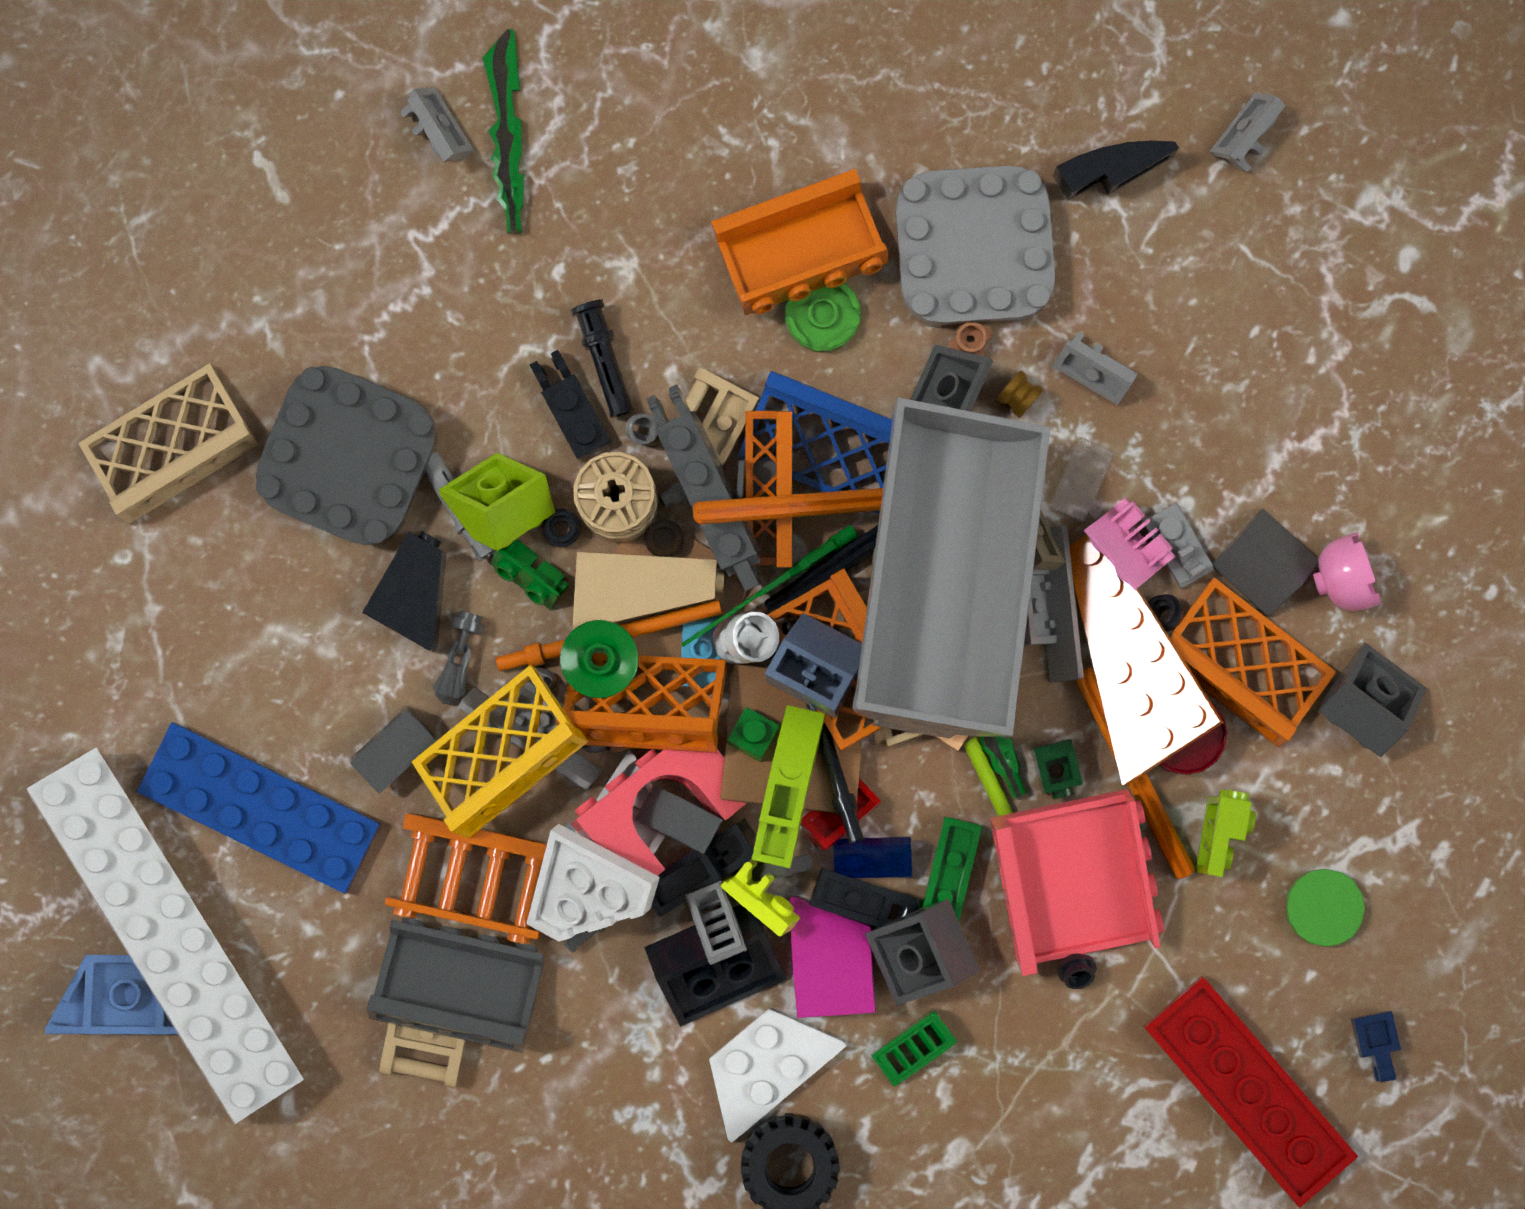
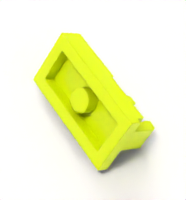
M750 860L742 866L736 875L725 880L720 887L781 937L794 928L800 917L793 912L794 907L785 898L766 892L774 880L771 873L766 874L761 881L754 882L752 880V870L756 867L757 862Z

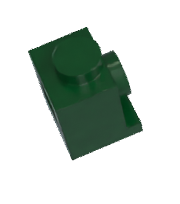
M1072 739L1030 749L1042 794L1051 793L1054 800L1074 795V787L1083 785ZM1053 763H1058L1062 766L1063 773L1058 778L1052 777L1049 773V768Z

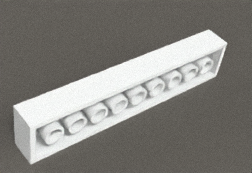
M97 747L28 787V794L233 1124L235 1125L303 1081L302 1075Z

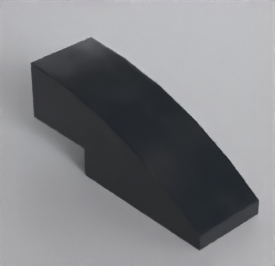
M1155 140L1125 142L1106 146L1078 155L1056 166L1053 177L1068 201L1100 182L1109 195L1173 158L1179 147L1174 141Z
M746 818L715 836L704 856L693 850L667 866L658 875L660 878L652 907L659 918L687 901L686 894L718 882L743 866L746 862L752 860L757 836Z

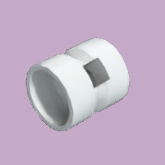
M762 612L731 615L717 624L713 633V646L717 655L730 664L762 662L774 654L779 644V631L776 623Z

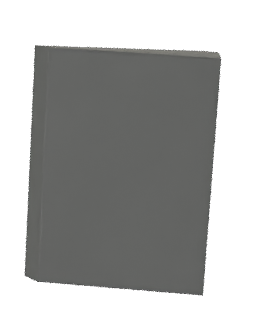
M934 345L910 400L971 411L993 360L989 357Z
M1262 508L1215 559L1212 567L1264 615L1269 617L1303 585L1317 565L1318 558Z

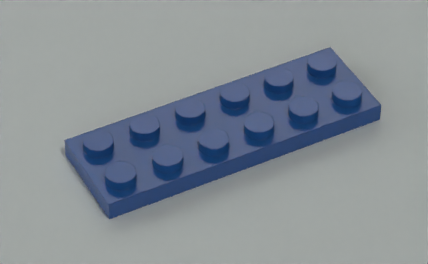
M171 722L137 790L138 793L344 894L348 892L381 823L175 722Z

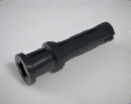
M603 299L578 305L571 309L572 316L577 317L583 334V339L581 340L582 347H585V350H590L610 411V417L615 418L633 412L634 409L631 406L611 343L614 341V332L608 329L602 311L605 305Z

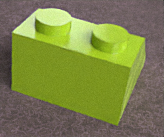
M499 453L493 454L438 489L441 498L472 539L496 551L509 546L515 539L530 529L538 527L542 521L555 514L546 475Z

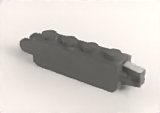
M676 384L669 388V396L680 415L671 421L668 420L661 401L655 395L647 398L650 410L658 425L655 430L692 509L696 502L737 499L700 418L695 411H690L678 385ZM748 521L700 524L721 570L725 569L729 577L737 574L745 591L762 583L754 567L755 564L761 562L758 555L760 547Z

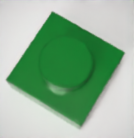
M745 707L726 743L760 762L780 725Z

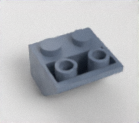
M802 613L783 639L765 672L766 682L836 718L858 677L862 643Z

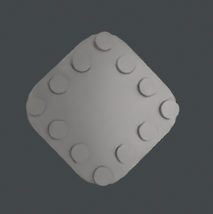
M1015 166L938 170L918 174L904 183L897 199L895 211L901 283L900 294L904 307L906 306L915 318L926 323V326L939 328L942 325L964 324L967 322L980 323L1009 320L1021 322L1031 319L1045 307L1054 290L1055 268L1049 198L1046 187L1041 182L1038 173Z

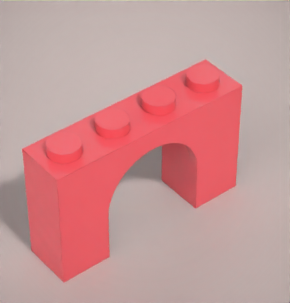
M651 749L635 762L639 768L635 773L627 778L622 772L605 786L609 793L597 802L592 796L574 810L579 817L571 825L579 835L658 876L665 868L638 835L632 817L635 798L645 784L657 780H670L680 783L695 795L707 812L722 819V822L726 821L747 803L720 800L724 757L718 749L716 752L662 750L658 754L654 749Z

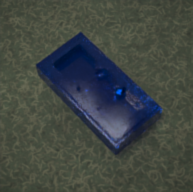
M911 837L864 838L863 841L855 844H849L847 838H842L833 844L834 872L852 878L912 877Z

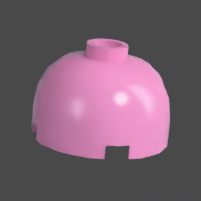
M1358 532L1338 538L1322 550L1318 559L1320 572L1313 574L1320 596L1327 594L1333 605L1347 611L1365 610L1381 605L1380 595L1375 593L1372 584L1376 582L1363 543L1362 541L1359 542Z

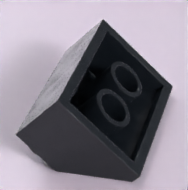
M742 905L733 907L747 948L746 951L710 965L696 925L644 947L656 981L680 1027L787 980L762 922ZM723 915L709 922H706L705 924L706 926H709L711 924L726 919V916ZM728 926L719 931L709 934L710 938H713L722 933L730 931V927ZM734 938L714 945V951L735 943Z

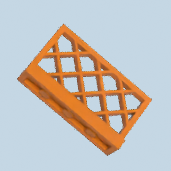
M842 569L831 575V579L767 615L775 622L787 614L800 617L804 613L819 622L830 624L829 627L833 629L837 626L851 630L855 637L854 640L862 643L867 607L845 569ZM826 592H829L836 604L832 619L810 613L813 600ZM807 603L805 612L797 610ZM839 611L846 622L836 620ZM778 628L780 646L786 635L782 634ZM855 681L852 687H856L857 681ZM842 706L833 720L825 713L824 724L840 751L884 728L873 726L874 723L864 728L867 717L854 712L852 708ZM839 712L862 717L858 732L843 740L836 728Z
M1215 577L1209 581L1185 613L1181 623L1169 635L1201 688L1276 747L1291 739L1300 721L1336 673L1329 665ZM1213 591L1226 600L1228 614L1209 616L1207 599ZM1235 608H1237L1241 613H1235ZM1199 609H1201L1202 617L1193 618L1199 611ZM1250 618L1255 622L1258 638L1240 640L1236 619ZM1229 620L1232 641L1213 643L1210 622ZM1203 623L1206 643L1193 645L1181 633L1188 624ZM1265 631L1272 636L1266 637ZM1279 641L1286 646L1289 661L1270 663L1267 643ZM1260 644L1263 664L1244 666L1241 645ZM1233 646L1237 667L1224 669L1216 661L1214 648ZM1207 649L1208 656L1201 650ZM1296 655L1299 656V657H1300L1301 659H1303V660H1297V659H1296ZM1310 665L1322 674L1315 686L1301 687L1298 666ZM1290 667L1293 688L1275 690L1272 669ZM1264 670L1267 691L1254 692L1247 686L1245 672ZM1238 673L1239 680L1232 674ZM1310 692L1303 701L1302 693ZM1295 694L1297 711L1291 719L1278 711L1276 696ZM1262 697H1268V698H1269V703H1268L1266 700H1264Z
M594 653L592 657L593 663L597 666L605 665L607 655ZM638 655L637 670L641 674L634 678L625 689L613 696L607 697L604 700L591 697L597 705L588 711H573L575 703L585 697V695L577 692L569 683L567 685L563 710L572 724L580 729L588 740V743L585 745L716 752L717 727L727 671L726 660ZM664 669L674 670L679 676L664 687L654 677ZM702 671L716 672L715 680L702 689L692 679ZM649 681L657 692L641 702L632 692ZM687 683L695 694L679 704L672 697L671 693ZM625 696L635 705L627 713H614L610 708ZM662 699H665L674 708L665 715H653L648 710ZM702 700L710 708L709 718L691 717L687 713L689 709Z

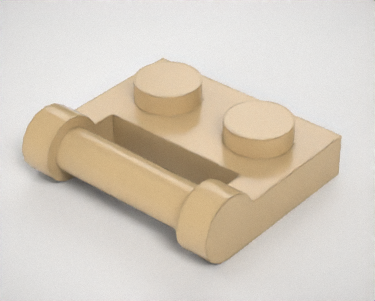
M698 368L693 377L696 381L686 398V402L690 411L697 412L709 388L719 392L702 425L722 467H724L745 428V411H754L759 398L705 369Z
M388 1023L379 1073L392 1075V1072L441 1081L444 1082L446 1087L456 1088L466 1040ZM397 1046L449 1056L448 1066L397 1057Z

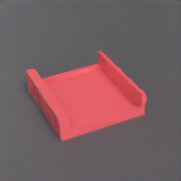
M1128 789L990 818L1016 961L1022 976L1038 973L1036 965L1038 963L1066 958L1071 954H1085L1147 940L1151 941L1154 948L1161 947L1158 933L1164 932V925L1160 910H1154L1152 897L1158 896L1155 877L1153 873L1148 874L1146 861L1152 859L1147 837H1141L1139 824L1145 823L1144 810L1141 801H1135Z

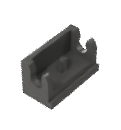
M406 706L350 758V764L380 794L412 765L411 761L437 740L427 726Z

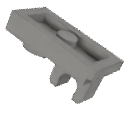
M435 87L413 89L409 93L411 96L407 99L409 104L401 110V115L403 118L417 115L419 122L411 130L414 135L427 134L432 150L441 157L443 162L463 160L474 151Z
M1255 92L1209 152L1215 157L1227 159L1238 170L1249 171L1251 166L1246 162L1245 155L1248 151L1256 155L1263 153V147L1258 143L1257 139L1274 126L1277 116L1286 105L1276 95Z
M1081 332L1076 333L1072 341L1068 339L1052 367L1118 405L1135 380L1137 373L1109 356L1102 355L1100 353L1103 349L1101 344L1097 343L1092 349L1082 343L1084 334Z
M1177 503L1149 518L1151 522L1144 527L1147 534L1154 528L1158 529L1150 537L1151 541L1161 534L1173 547L1171 552L1175 557L1166 566L1180 589L1214 570L1213 564Z

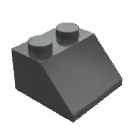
M1364 642L1330 687L1318 711L1332 724L1339 726L1355 738L1364 748L1370 749L1381 758L1409 730L1427 688Z
M949 899L918 909L865 933L896 1006L954 987L980 971Z

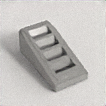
M721 880L685 895L710 965L747 950L728 893L720 887L722 885ZM718 904L722 905V907L719 909H716L704 915L702 914V911L714 907ZM723 915L726 916V919L711 924L709 926H706L705 924L706 922H709ZM728 926L730 927V931L722 933L713 938H710L709 934L719 931ZM734 938L735 943L714 951V945Z

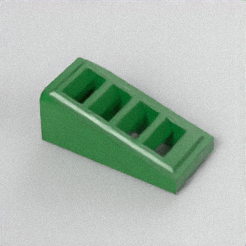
M931 1009L872 1053L871 1056L895 1087L955 1045L957 1040L935 1010ZM929 1024L942 1040L936 1045L923 1029ZM916 1033L929 1049L924 1054H922L911 1039ZM902 1043L907 1045L916 1058L911 1064L898 1047ZM891 1051L904 1067L899 1073L885 1056Z

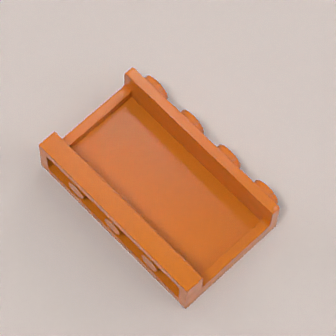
M856 169L711 221L714 237L745 316L751 313L755 315L767 313L776 304L789 299L792 302L800 301L808 297L811 291L825 286L826 288L838 287L844 284L847 278L860 273L863 275L874 274L881 270L885 264L889 263L888 249L885 243H882L861 191V181Z

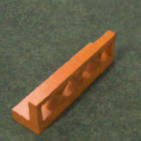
M745 411L746 498L760 497L764 491L769 496H775L768 489L775 480L776 496L792 495V411ZM753 419H776V436L766 446L753 435ZM753 441L762 449L754 458ZM775 442L776 457L768 450ZM764 453L776 463V474L765 485L753 474V464ZM753 480L761 487L754 496ZM792 517L776 519V534L768 527L775 519H768L765 523L762 520H756L761 527L754 533L755 538L766 530L776 540V557H760L761 562L755 565L792 567ZM753 520L748 523L753 531Z

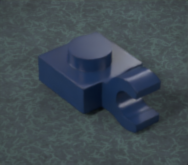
M1392 1011L1351 1018L1359 1056L1361 1058L1372 1057V1070L1375 1081L1382 1083L1396 1080L1390 1052L1401 1050Z

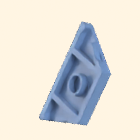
M85 955L45 1027V1034L178 1035L129 955Z

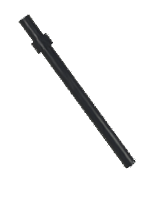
M789 621L781 625L785 635L788 634L796 621ZM806 703L807 710L817 712L816 708ZM823 722L819 748L835 797L832 800L836 816H841L849 844L859 843L864 840L856 815V811L859 809L854 793L849 792L833 738Z

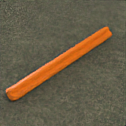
M883 488L696 502L693 505V519L698 524H713L879 511L881 509Z
M1087 667L1083 669V678L1075 680L1115 758L1096 675L1093 668ZM1145 773L1128 786L1136 801H1141L1145 819L1174 876L1177 879H1183L1195 872V867L1147 773Z

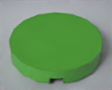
M846 283L835 288H826L825 286L811 291L808 297L800 301L792 302L790 299L787 300L785 323L791 337L800 346L814 352H832L845 346L854 337L860 323V303L855 292Z
M1330 869L1308 871L1298 877L1287 892V921L1295 934L1308 943L1324 947L1339 945L1353 937L1362 924L1365 911L1362 893L1356 883L1342 872Z

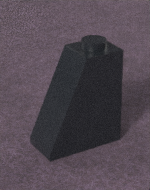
M421 531L418 537L408 532L362 613L434 653L438 647L447 554L438 549L442 542L424 531Z

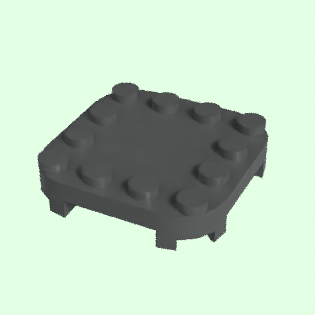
M328 366L309 367L296 377L287 391L258 462L256 490L267 504L279 512L340 538L363 545L384 542L398 534L406 522L404 520L432 452L436 450L438 436L435 422L427 408L415 400L338 368Z

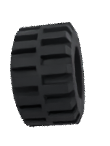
M784 1113L785 1116L782 1117L775 1115L768 1118L766 1123H760L755 1128L753 1134L748 1136L742 1151L741 1174L744 1188L749 1192L750 1199L755 1205H761L763 1209H819L823 1202L827 1203L831 1198V1192L833 1189H836L840 1166L833 1139L830 1134L826 1133L822 1125L818 1122H812L809 1117L804 1115L797 1117L793 1116V1113ZM788 1143L798 1144L806 1148L811 1154L813 1172L805 1183L796 1187H783L776 1184L769 1177L766 1167L768 1156L780 1145Z

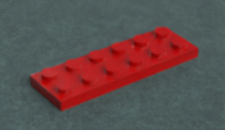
M1200 976L1143 1026L1297 1207L1301 1208L1358 1158V1155L1203 976Z

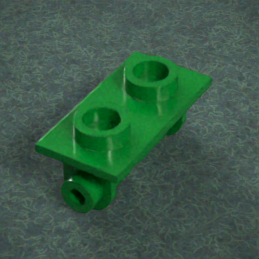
M518 539L505 548H501L498 551L495 550L490 563L494 567L495 572L505 581L514 582L522 588L526 596L537 605H544L551 610L558 595L561 596L570 585L565 580L566 575L562 574L545 560L537 570L531 567L539 555Z

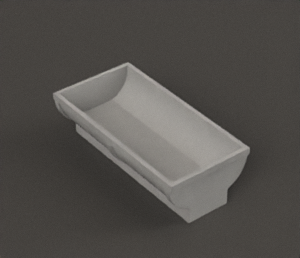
M899 397L895 400L876 546L872 560L873 568L856 693L852 707L854 712L874 719L873 726L948 739L955 735L1002 736L1008 738L1013 736L1051 427Z

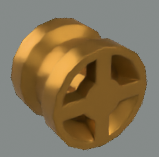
M1020 370L996 399L1001 404L1010 405L1013 408L1014 415L1020 419L1042 394L1044 389L1040 385L1030 383L1027 380V374Z

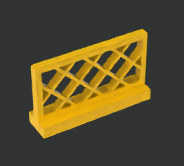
M529 665L411 762L445 814L444 822L450 831L469 839L588 743V740L582 731L572 724L536 668ZM531 680L536 687L534 704L518 703L520 688ZM543 699L545 700L548 706H542ZM497 707L507 708L503 729L488 727L490 713ZM516 709L532 710L528 732L513 730ZM541 711L553 713L560 723L548 734L537 733ZM467 731L477 732L474 753L458 751L461 736ZM487 733L502 735L498 756L483 754ZM511 736L527 737L525 752L518 758L507 757ZM438 755L448 756L444 777L433 776L427 767V764ZM457 757L472 759L468 780L453 779ZM481 760L497 762L495 776L487 783L477 782ZM437 782L443 783L442 789ZM452 784L467 786L464 802L454 809L449 802Z

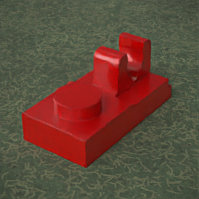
M859 778L857 795L859 809L856 811V815L860 822L879 806L881 800ZM809 811L802 817L800 826L807 832L805 837L815 847L820 846L823 851L828 850L846 834L841 816H836V813Z

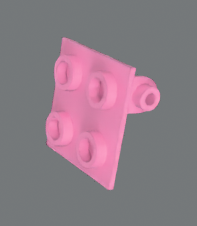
M1125 497L1113 509L1084 531L1090 537L1093 547L1098 552L1103 553L1115 567L1119 578L1128 583L1135 591L1171 561L1175 555L1171 552L1173 547L1161 534L1150 543L1146 541L1158 531L1157 528H1154L1145 537L1139 533L1151 521L1147 519L1135 528L1134 525L1145 517V514L1134 501L1130 503Z

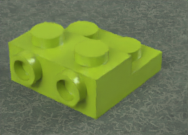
M1220 790L1219 796L1207 797L1195 872L1223 877L1224 870H1230L1234 850L1233 847L1228 846L1229 839L1245 841L1246 834H1252L1254 830L1256 812L1251 810L1250 794L1232 790Z

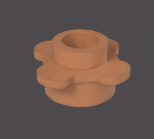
M976 322L956 324L958 330L955 337L950 339L949 348L984 356L985 352L983 349L986 341L990 340L993 335L991 328ZM968 336L974 337L972 343L967 341Z

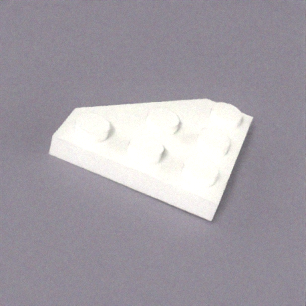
M558 824L549 834L526 924L560 942L572 938L575 934L585 931L589 933L602 929L626 918L634 919L643 916L651 909L660 877Z

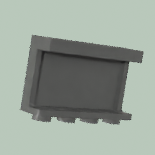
M402 918L401 922L391 920L389 927L390 937L374 995L370 996L367 1007L369 1019L522 1053L544 966V954L538 953V948L529 944L516 943L515 947L500 944L499 939L489 935H478L476 939L462 936V931L453 927L441 926L439 930L424 927L425 924L413 918Z

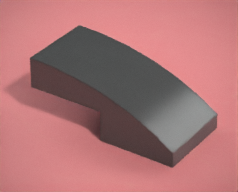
M655 785L635 818L641 824L667 838L674 839L703 856L722 823V819Z

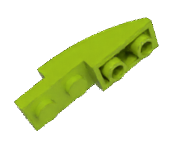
M789 705L786 706L760 814V823L752 860L791 868L825 713Z

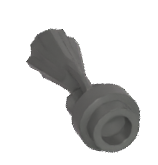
M460 611L458 618L454 617L452 627L462 631L460 640L450 648L446 665L433 685L435 696L442 704L452 705L466 696V674L471 656V648L467 643L470 634L482 635L484 627L481 624L482 616ZM457 650L459 655L464 653L461 665L454 663Z

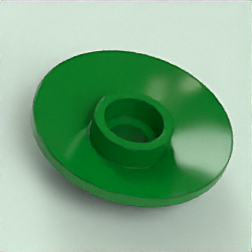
M606 620L588 621L577 626L566 637L560 653L561 670L566 681L577 692L593 698L610 697L625 689L634 678L638 667L637 647L631 635L618 624ZM597 651H602L607 655V662L603 666H597L593 663L592 657Z

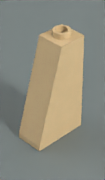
M577 552L572 630L592 620H606L621 624L714 601L716 592L723 593L724 570L717 569V560Z

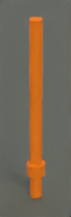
M718 599L619 626L624 628L633 638L722 615L723 610ZM565 639L544 645L536 642L525 645L524 650L496 657L498 670L501 672L524 665H531L533 667L544 665L546 660L560 656Z

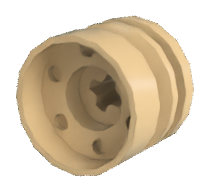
M606 452L590 459L579 470L573 486L574 503L587 528L598 538L612 543L630 542L643 536L649 526L655 522L659 511V494L648 468L636 457L622 452ZM612 487H618L619 491L623 492L619 494L620 501L612 502V499L608 497L611 495Z

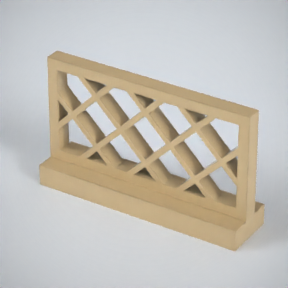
M210 363L78 443L111 500L109 503L115 514L127 524L132 523L260 445ZM210 378L214 385L210 402L192 398L196 385ZM219 397H221L225 405L218 404ZM171 400L182 402L177 422L160 418L163 405ZM190 404L208 408L203 427L185 424ZM216 410L229 412L235 421L233 425L223 431L210 429ZM138 420L150 422L144 442L127 438L130 425ZM158 424L175 428L170 447L152 444ZM183 430L200 433L197 447L190 451L177 449ZM105 440L117 442L111 462L98 459L92 448ZM125 444L142 448L137 467L119 464ZM150 450L167 453L164 467L156 472L145 469ZM103 467L109 468L107 474L104 471ZM117 470L134 473L131 487L118 494L113 486Z

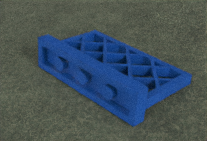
M770 371L756 411H765L770 396L785 401L788 410L792 411V420L802 442L792 445V450L804 445L812 467L800 472L792 470V479L823 492L843 491L840 489L850 485L852 490H857L855 482L875 474L880 488H883L884 483L879 472L886 470V465L877 468L868 447L882 441L890 443L892 419L775 371ZM791 404L805 409V411L795 414ZM811 412L820 415L827 431L806 440L797 418ZM753 419L754 436L768 431L771 439L775 437L773 429L776 428V423L771 425L768 419H763L766 427L756 431L761 419ZM827 419L842 425L831 429ZM849 427L857 431L862 446L842 454L833 433ZM863 433L876 438V440L866 443ZM829 435L837 456L816 464L808 443ZM745 438L737 457L745 459ZM865 450L873 470L852 479L844 458ZM769 456L760 457L758 460H770L771 458ZM839 460L848 481L834 487L825 484L819 468ZM815 471L818 480L804 474ZM879 510V511H872V512H875V513H877V514H880V510Z

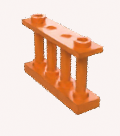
M406 813L403 828L412 830L411 838H414L401 898L389 896L385 900V905L394 907L393 914L416 919L418 912L508 933L507 940L522 944H530L531 938L539 939L542 932L530 927L526 923L547 843L486 829H480L468 839L452 833L444 820L415 813ZM435 836L450 839L449 846L452 847L439 906L416 901L429 842H434ZM473 844L487 847L486 855L490 856L476 915L454 910L467 851L472 850ZM511 853L526 856L524 863L528 864L515 923L492 919L505 859L509 860Z

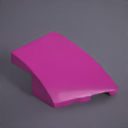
M791 896L790 903L794 907L793 912L800 917V920L791 930L797 1018L875 1013L876 1000L873 980L875 958L865 933L872 930L871 925L810 906L809 902L804 901L803 898Z

